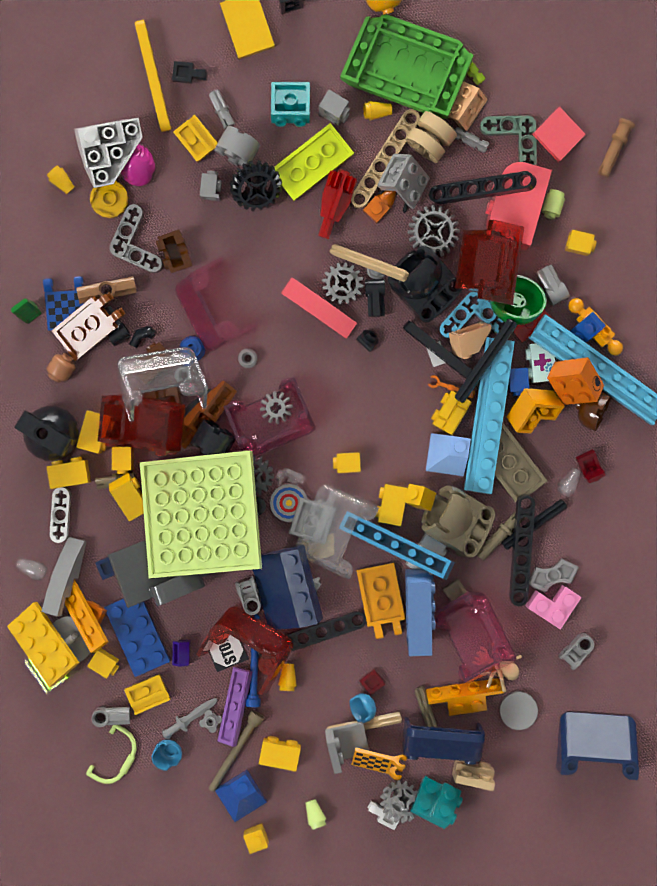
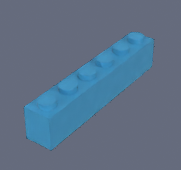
M347 511L339 528L447 580L455 562Z

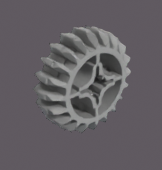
M432 205L430 212L427 207H424V214L418 210L417 215L419 218L412 216V220L416 223L411 222L408 225L414 228V230H408L409 235H414L409 238V242L416 241L412 246L413 249L417 246H427L435 253L438 252L440 257L444 255L443 249L449 253L450 248L448 245L454 248L456 244L452 240L458 241L459 239L458 236L454 235L460 232V229H454L459 223L458 221L451 222L455 216L451 215L448 217V209L445 213H442V206L438 208V211H435V206ZM438 217L443 221H441L438 224H435L427 218ZM422 221L426 228V233L420 238L418 226ZM447 225L449 237L445 242L441 235V230ZM431 227H433V229H437L438 227H440L436 233L437 236H434V234L433 236H428V234L431 231ZM435 240L440 246L432 247L424 244V242Z

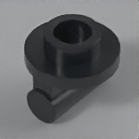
M364 330L356 338L369 352L379 342L377 334L372 330Z

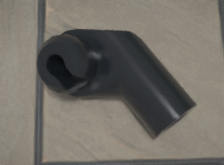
M150 326L139 328L135 331L129 344L138 348L142 339L147 337L153 339L156 331Z

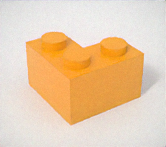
M525 388L506 417L517 433H532L541 419L556 420L564 408V404L554 390Z

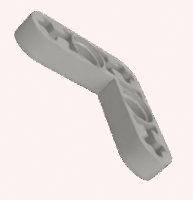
M129 205L112 239L110 252L115 257L144 270L158 273L163 267L162 260L157 255L131 244L144 214L138 205ZM135 209H137L139 216H134L132 220L133 223H136L135 226H133L129 222H125L126 219H128L129 221L131 220L132 215L130 214V211H134ZM124 226L132 228V233L129 236L122 235L121 230ZM120 236L122 239L128 240V242L125 243L123 241L121 247L124 250L123 252L119 251L117 254L114 247L115 245H120L121 240L118 239ZM134 251H139L142 255L141 259L137 262L131 259V254ZM146 255H149L147 259L150 261L157 259L159 266L151 269L149 263L145 262L144 266L142 264L145 261Z

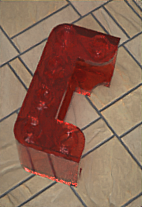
M127 394L102 395L98 442H103L108 447L132 444V448L142 449L144 446L148 447L149 451H154L155 455L158 456L176 455L178 451H181L185 404Z

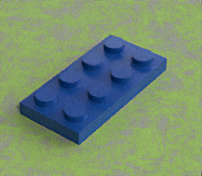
M123 598L104 607L107 610V616L135 677L171 661L144 601L127 608Z

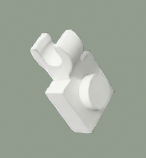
M370 801L367 808H369L368 811L378 815L377 822L395 830L398 822H394V817L388 819V812L383 813L385 806L381 807L379 804Z

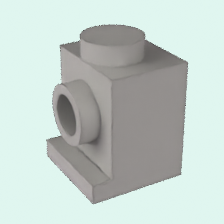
M207 171V174L202 173L201 199L221 200L220 195L217 194V192H221L222 185L218 172Z

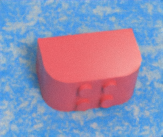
M516 162L509 165L502 175L528 171L536 177V186L531 191L494 196L492 200L490 199L485 214H488L486 229L494 241L527 250L532 244L552 170L525 162ZM530 176L524 178L523 186H527L530 183ZM512 179L505 182V189L512 186Z

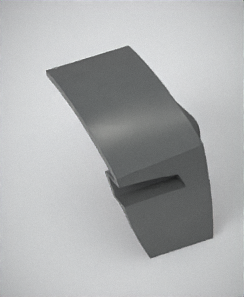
M146 540L108 555L127 608L153 597L157 607L205 587L202 577L211 574L149 578Z

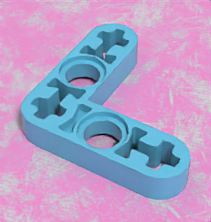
M470 292L439 327V332L444 338H449V332L445 334L443 326H449L452 323L449 320L451 317L454 322L460 324L459 327L455 324L451 328L452 331H456L473 314L488 324H491L490 322L496 318V315L493 312L492 318H484L483 310L485 308L492 310L490 303L479 293ZM471 296L473 298L476 296L478 298V305L473 304L469 308L472 310V312L470 313L466 307L462 306V304L465 303V305L467 306L471 301L469 297ZM458 310H463L466 313V318L462 321L458 320L455 316ZM499 318L497 319L500 323L504 322ZM494 322L493 325L491 324V329L498 334L499 325Z

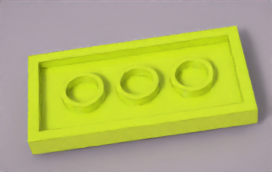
M329 123L277 164L275 171L279 172V178L282 180L281 186L291 199L295 201L329 175L330 170H335L353 156L354 152L333 125Z

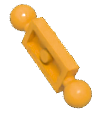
M579 298L572 299L568 304L569 310L572 313L580 315L576 319L578 322H581L591 312H594L590 306L584 309V303ZM607 325L593 337L601 347L607 344L608 352L611 355L616 356L623 351L622 343L612 339L615 333Z

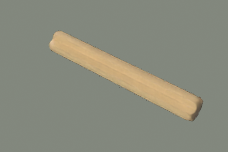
M400 712L376 716L363 725L364 729L368 730L401 723L402 718ZM358 721L328 726L327 729L358 723Z

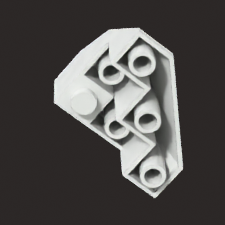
M139 118L74 129L84 168L94 188L114 184L142 139Z

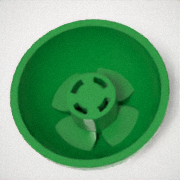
M513 274L504 275L496 279L490 288L489 300L491 308L495 315L504 322L507 319H511L517 325L528 324L536 320L546 307L544 291L536 282L527 277Z

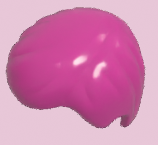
M137 145L121 171L122 177L129 184L144 186L150 182L155 171V162L151 152L143 145Z

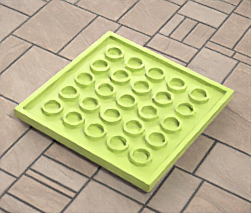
M252 451L140 462L149 578L262 569Z

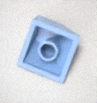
M431 433L426 471L464 476L471 439Z

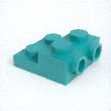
M271 82V123H275L279 127L285 126L286 123H294L298 127L305 126L306 123L310 124V82Z
M425 776L422 779L410 812L445 829L450 824L453 825L456 820L457 814L454 811L462 803L463 798L460 797L462 791L447 783L440 784Z

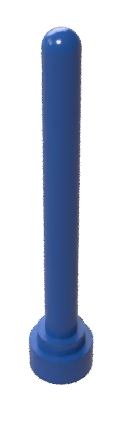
M258 614L252 617L250 668L252 677L250 681V694H248L246 699V707H261V698L257 694L260 616Z

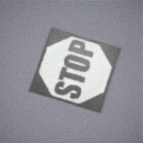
M236 628L204 640L217 672L249 660Z

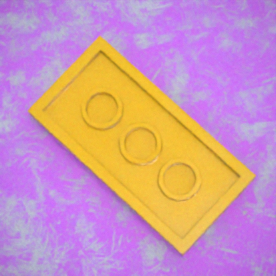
M33 602L7 627L48 687H53L80 662L47 615L41 612L42 608L38 602Z

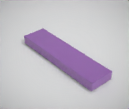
M233 667L218 736V742L232 747L237 746L252 671Z

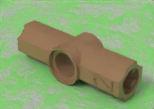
M133 276L76 287L79 304L85 303L93 296L98 300L103 296L101 288L104 285H109L112 288L111 295L113 297L137 293Z

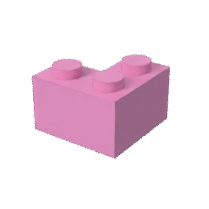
M561 585L552 600L535 590L525 606L561 630L582 597Z

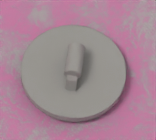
M71 616L61 617L53 623L79 662L91 653Z

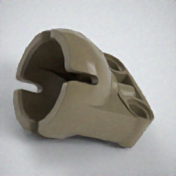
M447 485L439 490L440 496H435L432 510L424 511L421 521L423 524L421 526L422 530L428 536L455 551L458 556L474 557L481 549L492 527L495 511L492 507L485 506L460 489ZM482 511L485 513L484 519L482 518ZM466 545H468V552H467V553H466V551H465V546H466Z

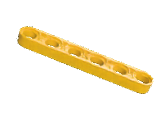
M144 19L135 21L161 132L169 131L171 126Z

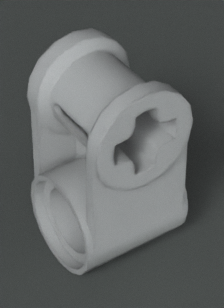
M252 576L249 580L240 583L238 581L235 582L244 611L249 615L257 614L262 607L255 578ZM253 600L258 604L257 610L252 611L248 608L249 601Z
M580 633L560 652L558 657L564 659L571 666L570 668L575 670L593 650L594 641L588 634ZM588 639V646L580 647L581 640Z

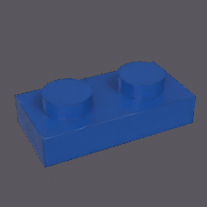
M591 312L574 326L570 332L586 343L606 325L594 312Z

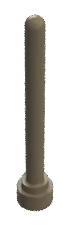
M251 710L248 715V724L239 737L237 746L233 747L209 786L211 792H214L221 783L254 727L261 725L265 717L259 712Z

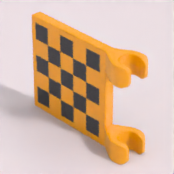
M355 748L351 765L387 773L393 779L400 780L402 776L396 775L395 771L403 772L405 765L400 764L399 761H407V757L405 755L392 757Z

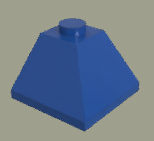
M247 769L215 790L234 822L267 803V800Z

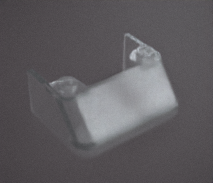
M181 347L127 356L118 361L122 398L130 422L134 421V406L142 402V393L172 387H179L180 392L185 396L198 395L202 408H207L208 385L192 349Z

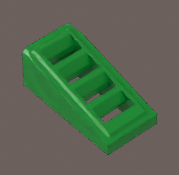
M26 298L11 308V312L27 324L42 313L33 301Z

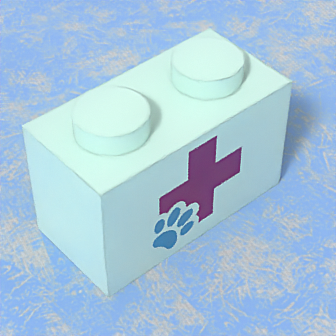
M529 344L528 349H525L526 360H529L530 368H528L529 379H531V383L548 382L547 377L555 362V357L539 345Z

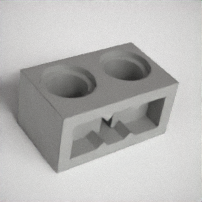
M328 90L319 105V115L339 126L341 122L345 123L350 114L349 101Z

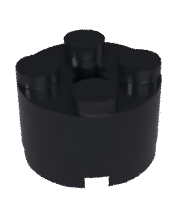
M204 419L190 443L198 448L201 447L200 452L205 455L229 453L237 437L229 430L220 428V425Z

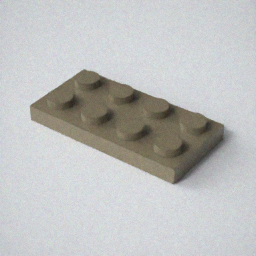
M502 423L495 477L516 503L520 495H530L546 483L547 479L505 424Z

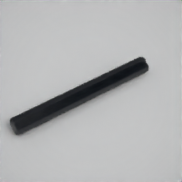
M507 319L456 393V400L461 403L466 401L517 327L516 322Z

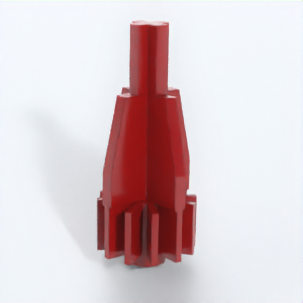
M330 170L322 193L320 216L324 219L318 236L329 240L334 222H339L348 208L357 183V178H353L345 170H339L338 172Z

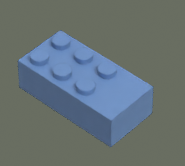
M405 569L409 656H432V630L436 629L434 618L435 600L433 596L435 594V582H433V575H430L424 569Z

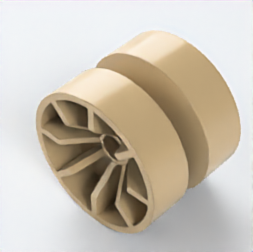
M425 111L417 121L420 129L412 128L405 140L423 157L438 163L445 153L441 145L449 147L457 137V133L445 120L431 112Z

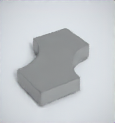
M562 558L556 565L550 568L535 567L530 577L529 585L545 593L553 584L559 582L571 584L579 567Z

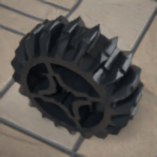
M259 160L256 164L250 161L248 166L243 163V169L237 168V174H232L233 180L230 181V192L233 195V200L237 201V204L240 207L243 206L245 210L251 208V211L254 212L258 208L262 211L264 206L269 209V203L275 204L274 198H279V192L282 191V180L279 178V172L275 171V167L273 165L269 166L267 162L262 165ZM270 180V186L268 190H266L265 187L267 185V182ZM244 182H246L247 186L245 187V190L242 192V185L244 184Z

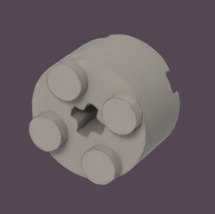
M227 126L214 151L221 156L226 155L229 157L228 161L233 165L238 166L239 164L242 166L243 163L247 166L250 165V161H253L261 146L260 143L247 133L242 134L238 132L239 129Z

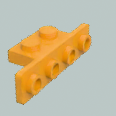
M500 678L492 679L490 688L486 687L488 680L426 689L428 704L447 702L449 716L486 711V696L502 694L504 692L502 691Z

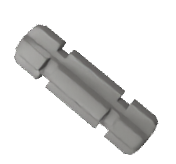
M459 127L454 130L457 133L455 139H461V142L474 149L475 147L478 148V151L482 153L486 152L489 146L488 142L480 141L479 137L467 131L465 133Z

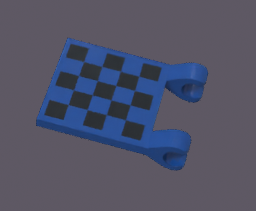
M74 277L75 290L53 292L52 279H43L48 331L53 330L83 305L79 304L76 287L84 285L83 277Z

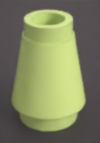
M316 799L306 802L308 825H311L312 830L326 825V817Z

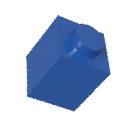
M514 368L510 370L508 392H513V396H519L525 388L529 389L528 368Z

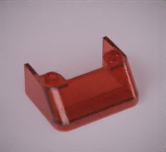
M237 606L230 607L210 629L196 655L200 657L208 654L213 643L223 644L230 635L262 654L258 667L263 674L268 676L259 691V694L263 695L269 692L293 649V642L288 636L255 616L247 614L242 608Z

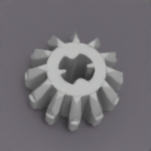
M274 391L273 399L269 394H266L269 402L261 400V403L265 404L266 407H261L260 411H267L262 417L266 418L270 415L269 423L275 418L276 424H279V417L285 422L287 418L284 413L289 416L292 414L286 408H292L293 405H286V402L290 400L289 397L282 400L284 397L283 392L277 398V392ZM275 402H278V405L282 407L278 410V413L271 409Z

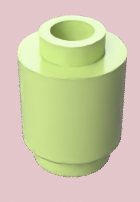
M550 189L549 193L546 194L541 210L544 213V217L548 219L560 217L565 201V193Z

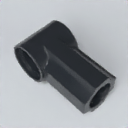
M384 278L365 279L368 317L385 316Z
M111 305L104 308L109 315L114 312ZM120 320L115 322L118 328L108 335L114 346L131 337L128 329Z

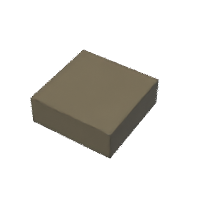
M459 579L443 588V591L453 605L469 595Z

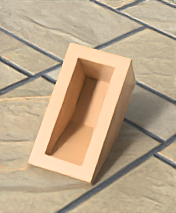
M478 322L450 332L449 338L453 355L461 357V359H468L472 357V354L478 353L492 328L491 324Z

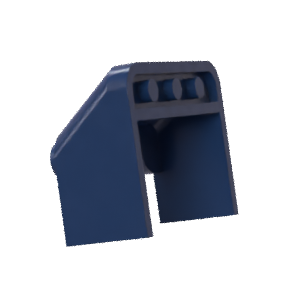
M404 717L402 750L408 759L418 760L419 757L459 760L465 761L466 764L475 765L481 761L485 732L480 723H476L475 731L410 725L408 717Z

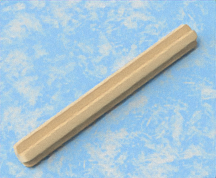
M334 244L330 249V253L334 256L400 281H406L409 273L404 269Z

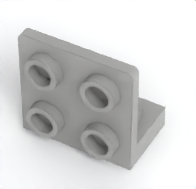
M393 154L377 186L381 190L396 191L405 203L414 209L430 177L412 155Z
M363 722L325 729L334 774L342 773L341 764H344V759L353 758L355 748L369 751Z

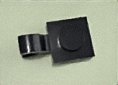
M174 61L173 82L192 84L193 78L207 81L206 70L194 69L193 63Z

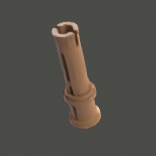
M619 119L617 130L611 136V145L597 172L604 177H609L621 148L628 142L627 138L630 131L635 127V124L627 119Z

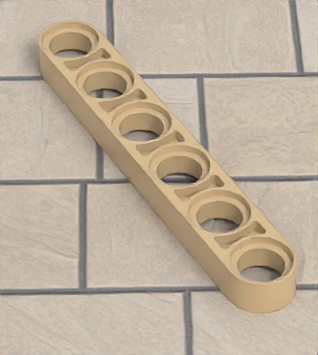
M409 109L404 112L356 187L351 199V203L355 208H364L378 188L377 185L384 171L377 172L374 166L376 163L382 162L387 167L392 156L386 155L385 148L393 146L396 150L395 154H399L406 144V140L397 139L395 133L398 130H403L407 136L412 128L417 127V121L420 119V116L416 110ZM408 114H414L416 122L409 124L406 122L405 117ZM368 178L375 181V186L371 189L366 188L364 185L365 180ZM358 194L363 195L365 198V202L361 205L354 202V197Z

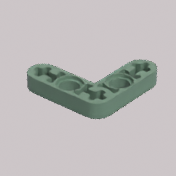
M527 115L489 116L481 121L479 128L484 135H518V162L526 161V155H522V153L528 154L533 152V155H529V162L537 166V139L533 135L522 136V134L526 133L525 126H522L526 120L528 124H532L528 129V134H533L536 131V121L533 117ZM497 121H500L499 131H496L497 127H492L490 131H487V128L483 126L487 122H490V125H496ZM503 122H512L513 129L510 131L504 130ZM525 139L531 140L532 148H523L522 141Z

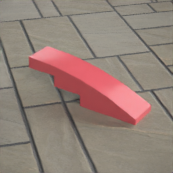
M292 277L281 292L289 300L346 339L357 324V322Z

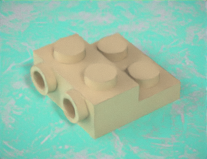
M455 760L452 771L455 783L494 791L495 782L493 777L495 771L493 767H490L491 764L479 762V764L470 765L466 764L465 761Z

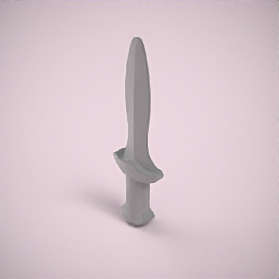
M217 698L202 703L182 718L176 716L177 723L168 729H163V737L170 739L171 735L180 729L187 732L188 729L186 727L188 724L205 714V711L210 710L218 701Z

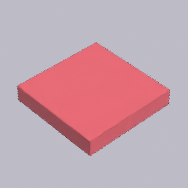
M559 106L532 135L559 162L586 134Z

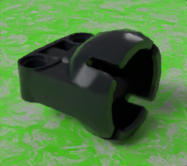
M427 246L418 247L417 252L414 250L410 251L395 265L409 273L406 281L403 282L390 276L388 277L391 289L410 308L414 315L423 322H430L436 318L463 290L462 281ZM454 281V286L449 289L450 283ZM427 308L426 314L422 316L423 309Z
M57 406L41 407L33 412L24 410L14 426L15 429L23 433L27 449L35 457L45 461H56L69 456L76 448L79 439V429L76 427L78 424L74 416L66 409ZM42 428L48 431V436L45 439H42L39 435Z

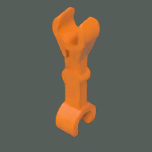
M435 375L430 376V378L437 380L436 385L428 384L430 388L441 386L456 392L460 389L454 385L440 382L439 378ZM472 390L468 398H474L475 391Z

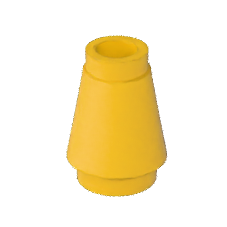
M373 101L364 103V118L374 120L392 115L391 103Z
M57 165L46 175L51 183L66 194L75 187L63 167L60 168Z
M283 663L278 682L279 690L295 691L297 684L294 664Z

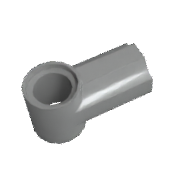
M552 265L536 272L545 289L546 298L552 306L570 297L563 282H560Z
M98 707L92 714V723L96 727L130 724V707ZM103 713L106 719L99 721L96 718V714Z

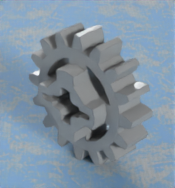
M346 262L343 267L337 263L336 269L330 266L331 272H325L328 278L322 279V282L327 284L322 287L323 290H328L326 297L332 296V302L338 299L340 305L342 300H345L346 304H349L350 298L355 301L356 297L354 295H361L358 289L364 286L359 284L363 280V277L357 276L360 271L354 272V265L348 268ZM339 271H346L350 274L341 275ZM333 276L335 279V285L330 287V280ZM339 279H341L342 281H348L346 283L347 289L343 286H338L340 283ZM353 280L356 281V287L354 291L350 287L351 282ZM344 292L347 296H339L336 293Z
M397 780L395 783L391 782L383 789L384 793L380 795L383 801L380 805L385 806L383 813H389L388 819L394 817L395 823L401 820L402 824H404L407 820L410 822L417 816L410 811L408 812L409 806L412 808L418 792L412 790L414 785L408 787L407 781L401 784L400 780Z

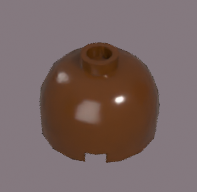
M601 393L597 402L577 404V416L580 423L586 428L596 431L603 420L602 417L605 411L608 409L611 397Z

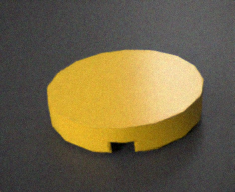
M117 181L111 185L93 187L91 191L90 203L92 208L104 218L118 217L124 213L128 206V193L123 185Z

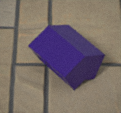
M190 640L173 641L172 665L178 667L190 665Z

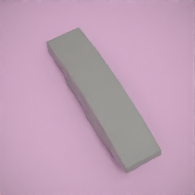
M68 537L52 573L41 612L62 616L65 598L70 597L73 581L79 578L86 541Z

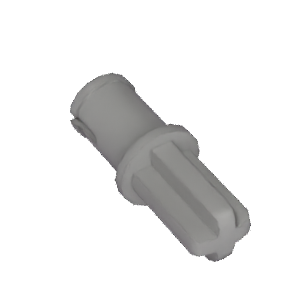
M212 91L209 97L215 107V114H218L223 128L226 129L227 126L235 125L228 110L229 106L225 104L220 91Z

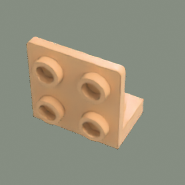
M463 82L449 118L453 119L461 129L468 131L488 99L480 88Z

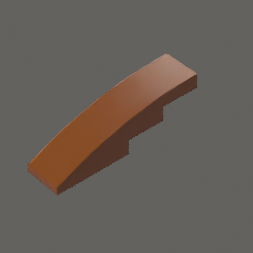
M223 380L194 406L169 438L183 449H186L204 419L216 422L237 391Z

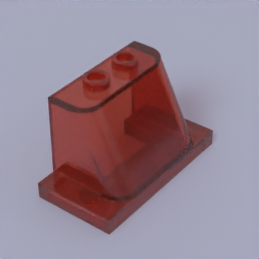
M489 220L487 230H463L455 288L478 291L477 299L513 305L524 226Z

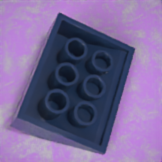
M299 545L261 554L262 569H253L268 629H292L318 624L323 619L305 546Z

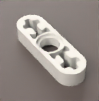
M65 487L55 489L52 494L50 538L56 543L65 541L69 535L71 492ZM61 490L63 494L67 495L62 501V504H66V507H56V503L60 504L61 499L57 497V494L61 493ZM61 509L65 512L64 520L56 518L55 513L57 510ZM55 523H65V526H61L60 529L64 533V536H61L60 539L54 534L59 528V525L55 526Z

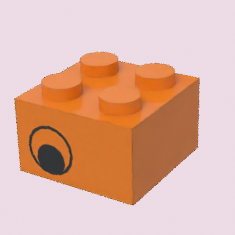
M588 357L555 361L547 377L564 405L597 402L604 387L601 378Z

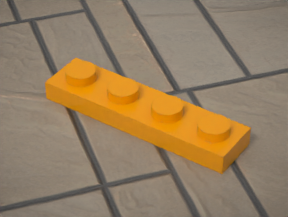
M74 579L71 595L65 598L64 604L89 651L95 653L109 641Z

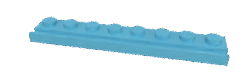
M543 315L533 333L529 336L530 340L560 361L588 357L604 384L602 391L648 424H655L657 419V393L548 315Z
M486 337L484 353L494 338ZM506 341L480 379L464 490L492 494L515 341Z

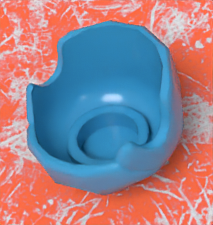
M360 693L350 699V709L358 722H363L364 724L375 717L376 704L369 695Z
M173 740L160 741L153 750L151 756L152 763L158 769L167 771L172 766H177L183 754L181 747Z

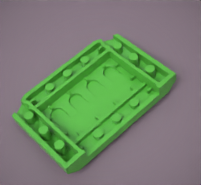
M381 15V17L376 18L368 16L365 17L340 79L354 88L423 113L428 111L442 119H448L472 63L473 54L469 53L459 40L390 15Z

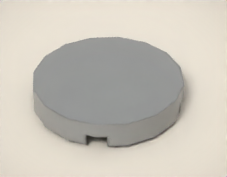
M515 691L503 698L499 712L506 726L515 730H523L534 724L538 715V708L531 695L522 691Z

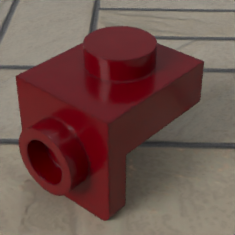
M593 449L575 457L582 476L588 483L596 482L606 476Z

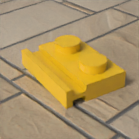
M195 114L191 119L173 131L197 163L216 148L217 141Z
M160 674L124 689L135 715L171 699Z

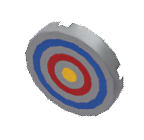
M281 485L271 495V511L281 521L292 522L299 498L307 499V495L297 485Z

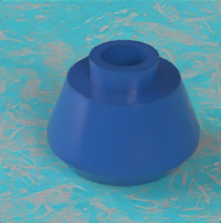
M188 336L182 340L179 351L186 361L196 362L204 356L206 347L199 337Z

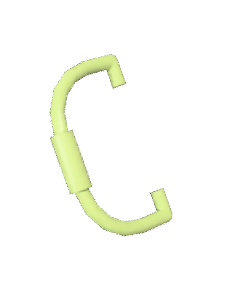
M113 725L109 733L114 734L115 730L118 729L126 734L132 743L131 754L126 758L120 773L112 779H104L93 774L92 771L95 766L90 765L86 775L97 782L111 784L120 780L124 774H127L136 758V740L132 733L120 725Z

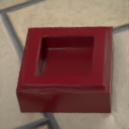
M372 669L359 679V682L370 696L386 685L375 669Z

